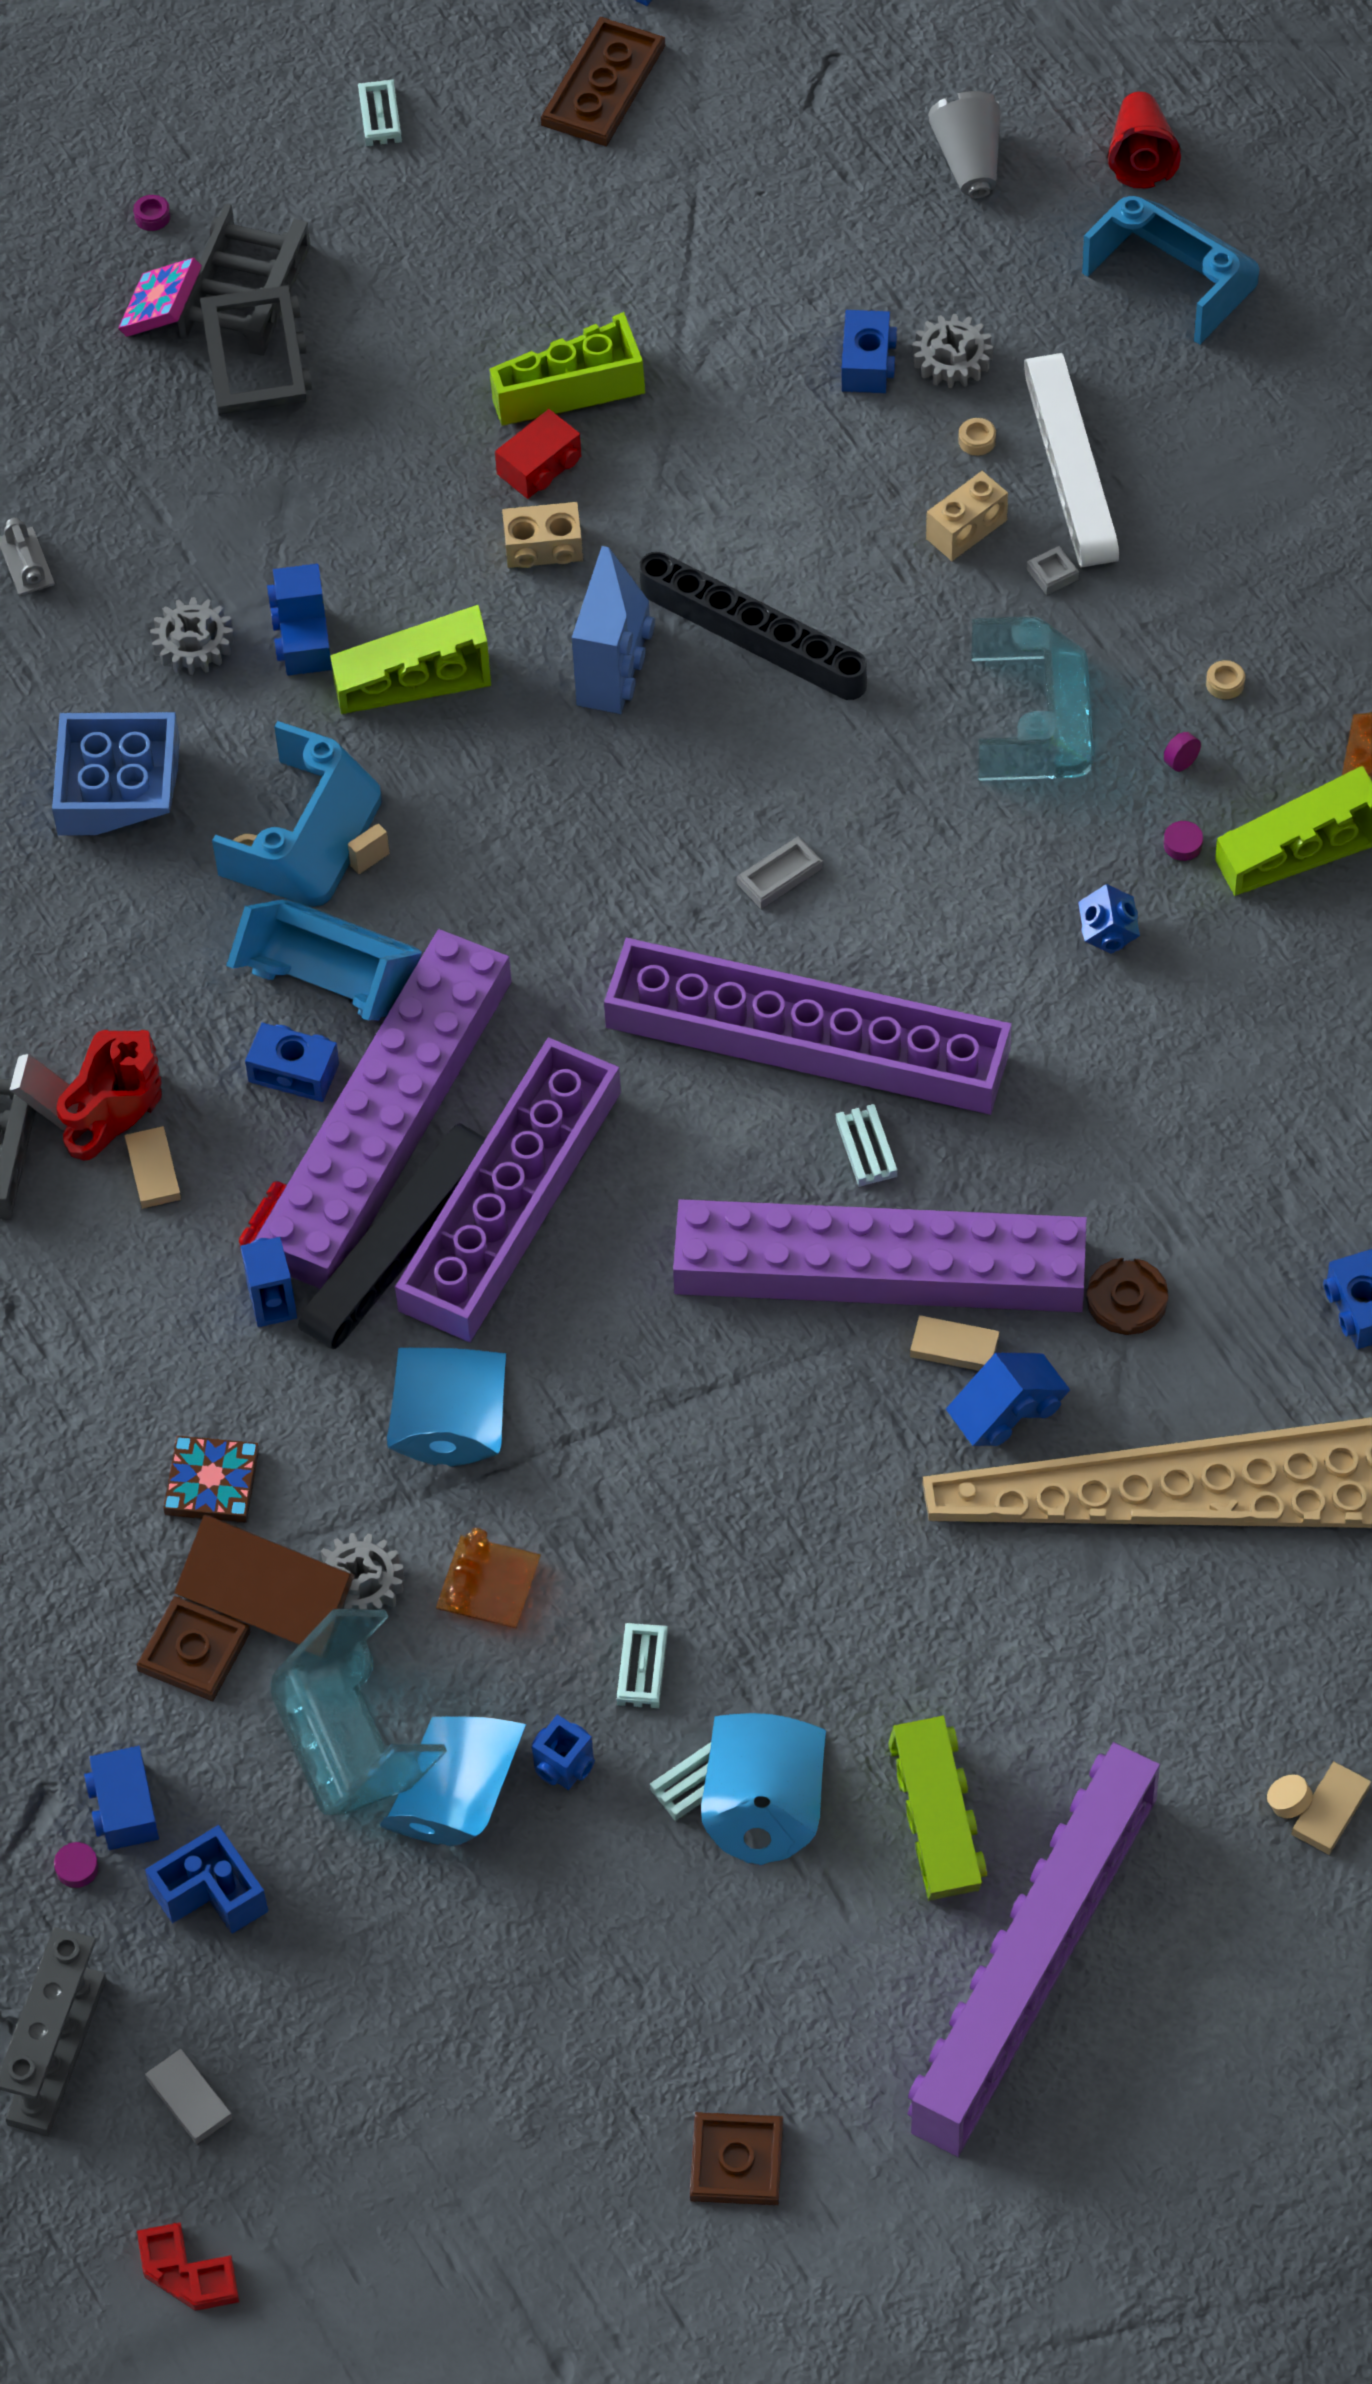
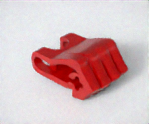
M102 1030L93 1036L79 1075L57 1101L56 1110L58 1118L63 1124L67 1125L63 1133V1141L71 1157L83 1161L96 1157L116 1136L132 1127L146 1111L151 1113L162 1098V1082L159 1075L156 1048L148 1030ZM116 1084H117L118 1091H114V1086H115ZM78 1104L76 1113L67 1111L70 1106ZM87 1130L92 1132L93 1139L88 1144L79 1146L74 1143Z

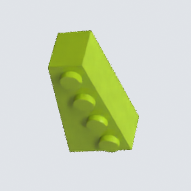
M622 312L613 316L612 323L600 328L597 324L584 328L583 335L567 342L563 338L550 343V347L537 354L530 351L490 368L492 400L501 426L535 419L548 409L557 414L645 394L643 360L625 313Z
M479 605L330 655L333 680L341 714L491 686L488 643Z
M1363 765L1217 838L1215 861L1234 896L1372 848V781Z
M944 1715L894 1725L888 1744L891 1756L899 1755L900 1757L896 1759L898 1771L896 1776L900 1791H903V1793L908 1792L909 1800H906V1815L912 1834H917L918 1842H915V1850L928 1901L979 1891L982 1884L981 1878L987 1877V1869L982 1851L975 1852L972 1836L978 1834L973 1810H965L962 1794L968 1793V1786L964 1769H956L953 1752H958L959 1750L954 1727H946Z

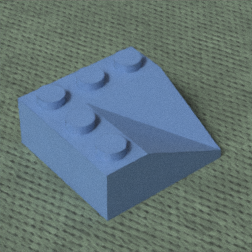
M601 546L572 635L577 706L621 714L625 700L631 701L633 698L636 679L633 678L635 669H642L645 658L643 644L645 639L651 640L655 618L650 617L649 600L611 549Z
M175 712L60 713L52 804L57 835H98L170 813L178 773L180 736Z

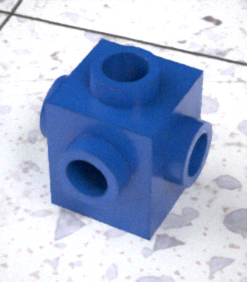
M1106 884L1078 902L1082 922L1081 931L1085 942L1112 954L1115 951L1121 950L1125 945L1140 936L1137 920L1138 912L1133 896Z
M558 1714L547 1728H543L537 1734L531 1746L534 1768L537 1775L548 1784L556 1785L558 1783L567 1790L573 1786L577 1779L580 1781L584 1780L595 1763L592 1736L579 1725L570 1723Z

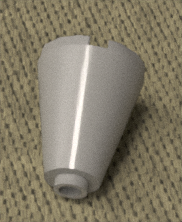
M968 91L958 93L959 100L950 103L947 102V97L939 100L931 107L928 117L930 126L961 192L969 195L971 198H982L989 195L997 183L1001 108L999 101L996 102L995 96L991 93Z

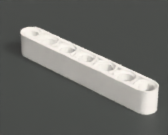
M1062 353L1025 359L1024 370L1028 390L1080 568L1117 562L1119 561V548L1116 533L1065 358Z

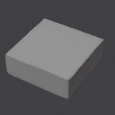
M1060 546L1027 561V571L1046 596L1079 580V571Z

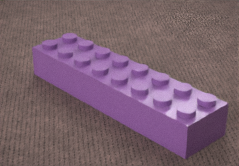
M549 1037L547 1038L395 1286L399 1312L469 1343L472 1341L619 1097L621 1086L618 1066Z

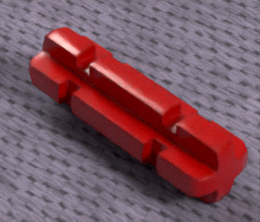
M279 1181L271 1184L266 1192L268 1197L262 1199L248 1222L250 1227H246L239 1237L240 1246L250 1244L255 1240L287 1184Z

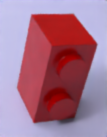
M550 409L546 410L495 451L497 475L527 499L536 492L546 489L555 477L565 469L572 468L579 458L582 457L580 433Z

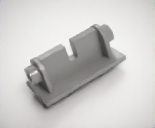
M19 518L7 520L4 529L5 535L0 536V548L18 595L21 596L54 586L55 582L33 526L27 528L26 524L20 521Z

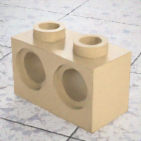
M979 472L927 511L926 539L951 561L955 560L1007 521L1008 492L985 472Z
M577 502L502 509L508 568H529L534 565L568 564L570 562L583 561Z

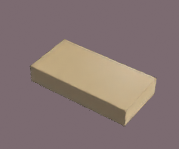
M164 1126L125 1135L142 1209L181 1200Z
M919 1315L910 1349V1357L979 1371L996 1353L999 1331Z
M1333 1761L1314 1792L1310 1806L1300 1815L1292 1828L1291 1835L1330 1855L1369 1791L1371 1781Z

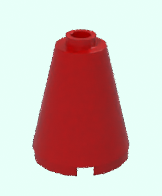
M1134 92L1126 96L1122 101L1108 152V164L1110 170L1115 173L1116 179L1120 183L1132 188L1155 187V182L1161 181L1164 178L1168 181L1174 176L1180 167L1181 149L1156 99L1147 92Z

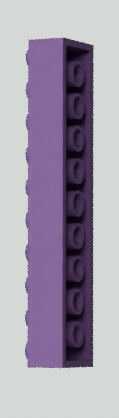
M437 930L255 1238L256 1240L259 1238L272 1239L281 1237L290 1277L321 1289L366 1234L512 981L509 956L443 930Z
M627 937L604 1000L605 1025L609 1029L990 1115L1011 1049L1012 1023Z
M679 1199L673 1265L674 1294L1082 1312L1087 1217Z
M1115 1742L1112 1743L1106 1755L1100 1753L1097 1756L1089 1773V1777L1093 1779L1087 1790L1080 1788L1077 1791L1070 1806V1812L1073 1814L1067 1825L1060 1823L1055 1830L1050 1842V1847L1053 1848L1047 1860L1040 1858L1030 1878V1882L1034 1884L1028 1895L1026 1896L1021 1893L1018 1896L1010 1913V1917L1013 1918L1007 1932L1001 1929L997 1933L990 1949V1953L993 1954L992 1959L987 1967L980 1965L975 1972L970 1984V1989L973 1990L967 2003L960 2001L956 2006L949 2025L953 2027L946 2040L942 2038L937 2040L929 2057V2062L932 2063L926 2076L919 2074L909 2091L908 2099L912 2100L908 2110V2115L912 2117L911 2134L959 2157L1157 1799L1159 1763Z

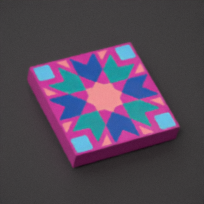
M193 257L143 273L118 329L127 337L177 322L202 265Z

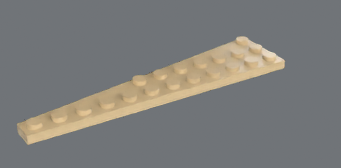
M1372 1417L924 1476L922 1485L929 1521L1372 1528Z

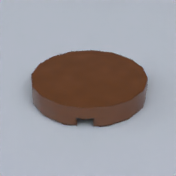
M1124 1258L1112 1259L1099 1266L1090 1277L1086 1294L1090 1314L1099 1325L1110 1332L1118 1334H1139L1155 1327L1165 1315L1168 1304L1166 1280L1156 1267L1144 1260L1135 1258L1134 1261H1123Z

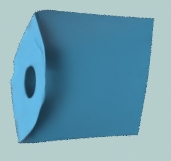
M398 1348L395 1385L387 1434L388 1448L434 1466L445 1464L450 1467H456L497 1455L502 1444L506 1353L457 1348Z
M746 1713L714 1717L711 1748L701 1802V1816L706 1832L724 1852L746 1863L763 1865L787 1859L810 1843L816 1835L820 1820L825 1729L793 1718L773 1714ZM766 1797L770 1800V1804L765 1808L757 1807L754 1804V1798ZM753 1828L764 1829L770 1834L771 1842L763 1849L751 1848L744 1842L745 1833Z
M432 1717L389 1815L380 1824L381 1828L428 1843L444 1844L450 1847L463 1844L482 1833L489 1823L526 1724L485 1717Z

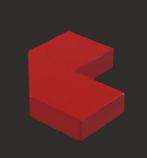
M181 2222L137 2230L143 2274L147 2280L195 2311L239 2303L231 2255L188 2263Z

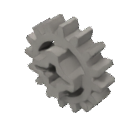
M957 314L952 315L951 321H946L940 315L938 316V324L934 325L926 321L925 330H917L916 341L912 344L914 367L921 368L922 378L932 375L933 384L936 386L944 380L947 381L948 388L953 387L954 381H960L966 387L968 385V378L971 377L979 381L981 379V371H989L990 360L993 359L991 335L984 334V325L982 323L973 327L972 318L969 316L961 322L958 321Z
M191 597L189 605H184L182 601L176 600V609L172 610L165 606L162 608L164 618H154L155 628L150 630L154 655L160 656L163 666L172 663L175 673H178L183 667L188 668L189 675L194 674L196 667H201L205 673L209 672V663L213 662L220 666L222 664L221 654H231L230 644L234 643L230 616H224L222 606L212 610L211 600L209 599L202 605H197L195 597Z
M351 1533L349 1543L343 1544L341 1540L336 1538L334 1539L335 1550L333 1552L324 1548L321 1550L323 1562L355 1575L341 1610L344 1611L345 1622H350L354 1614H360L362 1622H367L368 1613L373 1611L381 1618L384 1616L382 1607L384 1604L391 1607L396 1606L394 1593H403L404 1588L401 1579L405 1576L403 1564H399L397 1550L388 1552V1543L385 1539L375 1545L373 1544L372 1534L368 1533L364 1541H357L355 1533ZM374 1560L377 1561V1562L380 1563L382 1566H377V1565H375V1564L373 1563V1561H374Z

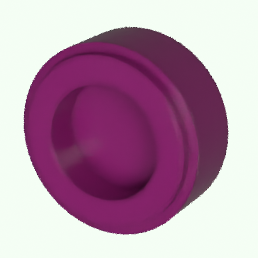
M146 195L138 199L134 204V219L141 229L156 231L164 228L169 223L171 214L169 203L165 198L159 195Z
M1189 732L1177 734L1168 743L1164 751V762L1177 772L1185 770L1199 755L1201 749L1200 740Z
M1174 822L1165 830L1164 849L1173 859L1180 861L1191 860L1197 857L1202 850L1203 833L1192 822Z
M73 1842L63 1846L57 1852L54 1858V1868L61 1883L68 1887L80 1888L88 1885L95 1879L98 1873V1861L94 1850L90 1846L80 1842Z

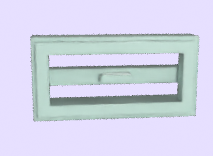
M394 79L359 83L358 89L366 146H373V141L380 140V145L388 144L387 139L394 138L395 143L402 142ZM385 89L388 90L393 127L389 129L385 127L380 91ZM368 91H373L378 130H371L366 93Z
M875 1104L867 1105V1110L860 1111L859 1108L852 1109L851 1114L845 1115L844 1112L836 1113V1123L858 1187L897 1177V1167ZM865 1121L870 1122L886 1170H880L864 1124ZM855 1124L872 1172L865 1175L849 1129L850 1125Z
M625 1623L616 1698L617 1705L625 1706L626 1702L634 1703V1707H642L643 1704H650L651 1708L659 1709L668 1636L667 1626ZM634 1634H641L635 1692L627 1691ZM654 1635L658 1637L651 1693H646L644 1688L650 1637Z
M711 1742L650 1783L651 1792L675 1821L701 1804L704 1786L676 1805L672 1801L705 1780L708 1764L667 1792L664 1791L709 1761Z

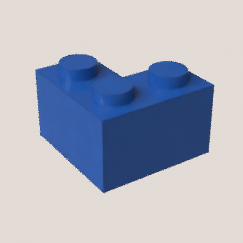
M319 564L273 569L274 585H267L273 631L281 630L282 638L274 639L277 661H285L287 676L332 670Z
M994 1353L948 1405L946 1411L972 1446H998L1010 1438L1012 1435L1011 1429L1021 1418H1047L1053 1415L1060 1408V1401L1070 1391V1388L1043 1353Z
M219 1825L145 1869L150 1891L172 1924L209 1901L231 1934L269 1912L264 1889Z

